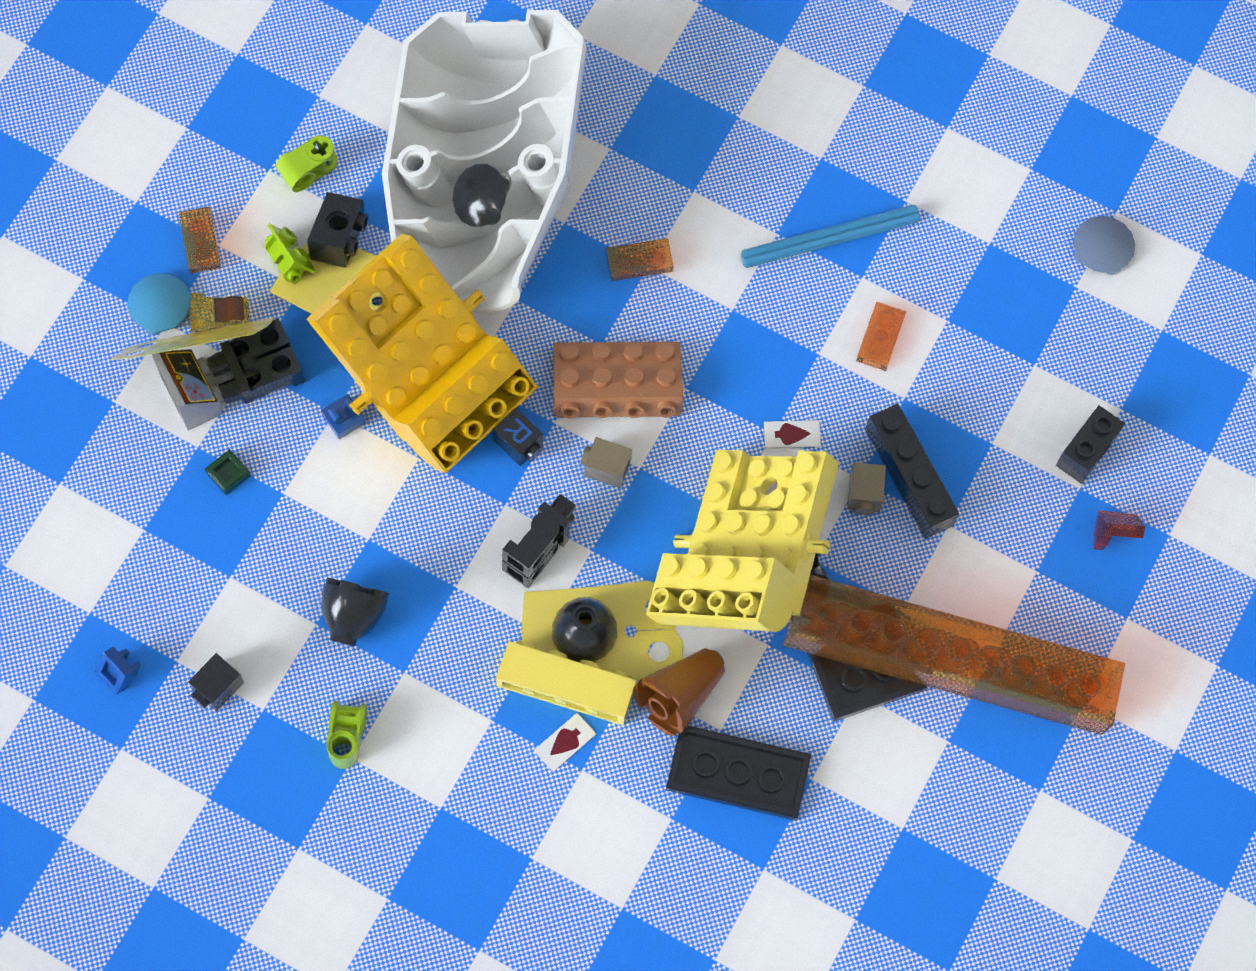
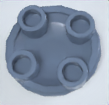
M1107 216L1092 217L1083 222L1075 232L1073 242L1075 249L1074 258L1078 263L1087 266L1093 271L1116 275L1122 268L1128 265L1134 256L1135 241L1133 234L1124 223L1115 218Z

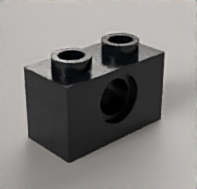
M331 192L326 193L307 239L310 260L346 268L350 256L354 257L357 253L359 233L365 232L368 224V214L364 212L363 200Z
M1098 405L1063 451L1055 466L1082 484L1118 437L1125 423Z

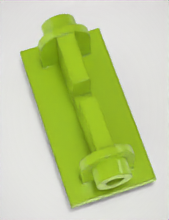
M269 223L267 226L271 230L272 235L265 239L264 247L274 263L278 264L277 267L287 282L297 283L301 280V275L306 270L315 274L316 270L309 261L311 257L296 242L298 240L296 234L287 227L281 229Z

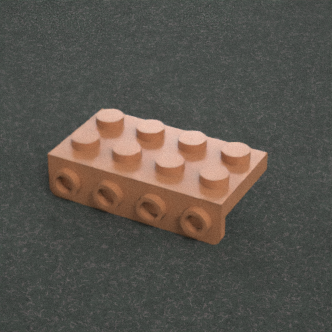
M680 342L553 343L554 415L556 417L568 419L576 417L669 418L682 414L683 384Z

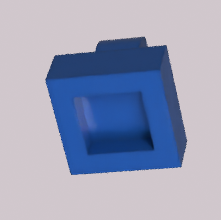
M349 394L321 410L322 416L338 439L366 424L362 413L357 415L349 406L353 402Z
M112 647L103 652L95 672L117 695L127 689L131 678L137 674L141 664L138 661L130 665L126 660L130 652L127 649L118 652Z

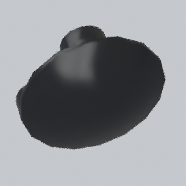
M475 164L466 168L458 177L453 189L452 201L455 213L460 220L471 227L497 224L501 218L506 191L509 187L507 177L501 175L496 168L488 164Z

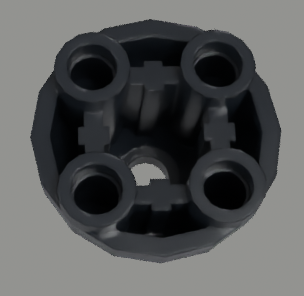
M327 577L322 590V611L325 622L331 632L330 640L355 647L357 640L366 635L381 619L388 603L389 593Z
M578 597L565 603L557 612L552 624V640L557 649L566 654L568 659L579 663L580 660H589L596 663L610 652L617 638V622L612 611L604 603L591 597ZM587 617L591 621L587 625L580 623L581 620H584Z

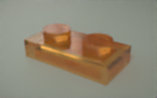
M210 206L178 212L190 274L222 268Z
M668 238L606 247L611 281L673 272L674 266Z
M876 302L856 359L857 362L886 371L906 311Z

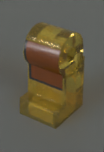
M191 293L189 303L190 332H200L249 323V300L242 296L204 297V293Z

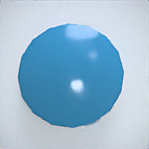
M155 273L142 278L133 286L128 296L127 307L131 318L139 327L144 328L152 335H157L177 327L191 314V296L187 286L179 278L170 274Z

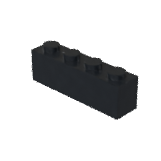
M897 403L869 416L865 431L882 462L886 465L887 471L924 538L927 539L953 527L959 512L899 404Z

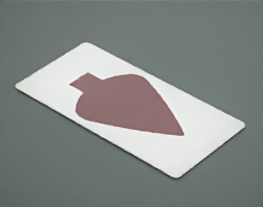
M819 421L764 422L765 448L820 447Z
M576 713L541 743L534 752L551 771H555L594 737L596 733Z

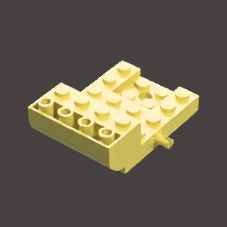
M716 450L693 534H676L674 536L677 539L673 540L674 547L689 548L688 554L663 553L646 615L661 625L769 632L782 630L789 622L791 615L800 616L815 554L827 555L830 552L828 550L831 548L829 540H819L839 462L827 451H798L797 456H749L744 450ZM778 482L776 490L767 495L768 488Z

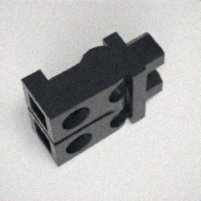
M279 318L273 320L271 324L253 335L237 337L230 342L227 340L220 343L222 351L207 358L214 377L229 371L233 374L234 378L218 384L225 403L243 398L245 404H248L256 398L270 394L274 390L290 384L297 386L306 382Z
M559 494L551 506L543 502L538 508V514L531 521V529L517 545L512 540H509L502 549V570L526 588H529L556 554L558 544L564 547L568 542L570 525L575 520V516L572 513L576 509V505L561 494Z

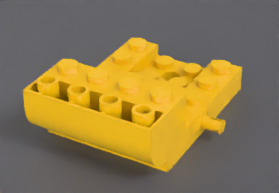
M400 234L315 310L307 320L362 389L363 393L349 404L352 410L359 415L369 404L373 403L400 439L406 441L434 469L447 473L486 437L494 427L529 397L538 386L503 339L485 334L476 322L472 310L485 300V297L482 296L483 294L475 289L464 301L459 299L413 236ZM379 292L382 296V304L377 310H372L369 305L370 297L374 293Z

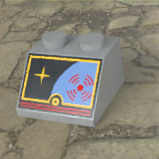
M192 349L170 350L152 354L159 375L187 430H191L223 414L219 404L224 401L223 396L216 384L210 386L206 376L210 375V371L203 357L196 359Z

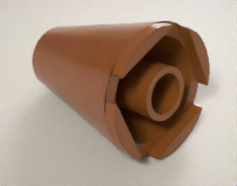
M703 648L642 678L634 686V696L640 709L646 706L650 711L651 715L647 717L649 721L659 730L670 736H675L678 732L680 734L685 731L725 673V663L722 656L715 650Z

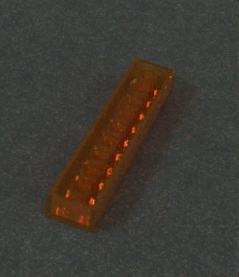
M814 575L809 577L800 616L791 615L782 644L785 647L1100 735L1104 734L1114 725L1125 668L1124 662Z

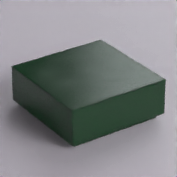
M230 449L204 469L206 474L225 495H228L251 477L250 471Z

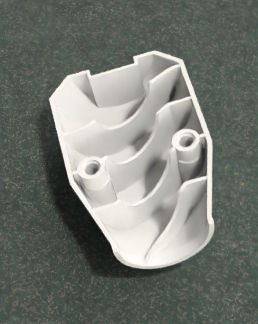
M527 10L526 21L523 22L515 19L508 20L507 22H491L487 20L473 22L468 12H437L403 40L382 169L391 243L400 234L413 236L462 301L469 297L475 289L479 290L483 294L482 296L485 297V300L472 310V313L497 312L507 309L518 302L521 286L568 190L587 47L584 37L558 10ZM475 164H488L496 168L501 175L506 176L509 181L501 218L495 225L471 227L462 222L455 213L452 199L456 181L466 168Z

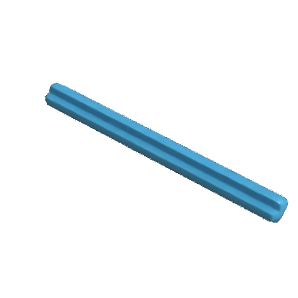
M916 205L898 208L744 249L741 251V260L746 268L914 224L919 221L920 214Z

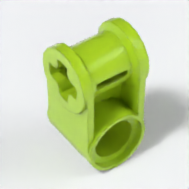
M317 135L279 158L275 167L293 192L305 190L313 182L336 168L337 156L334 152L332 140L326 136Z
M333 701L327 752L331 763L337 768H350L358 760L362 735L364 734L368 707L366 704L355 707L340 705L339 701ZM340 744H348L352 747L351 751L346 755L340 756L334 753L335 748Z

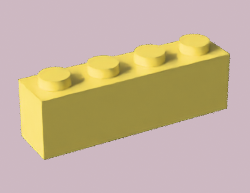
M518 640L517 643L508 641L496 676L497 687L624 725L634 694V686L636 685V680L631 679L629 673L616 669L608 672L599 669L598 664L589 660H580V663L567 659L568 656L556 650H549L546 653L537 650L534 644L527 641Z

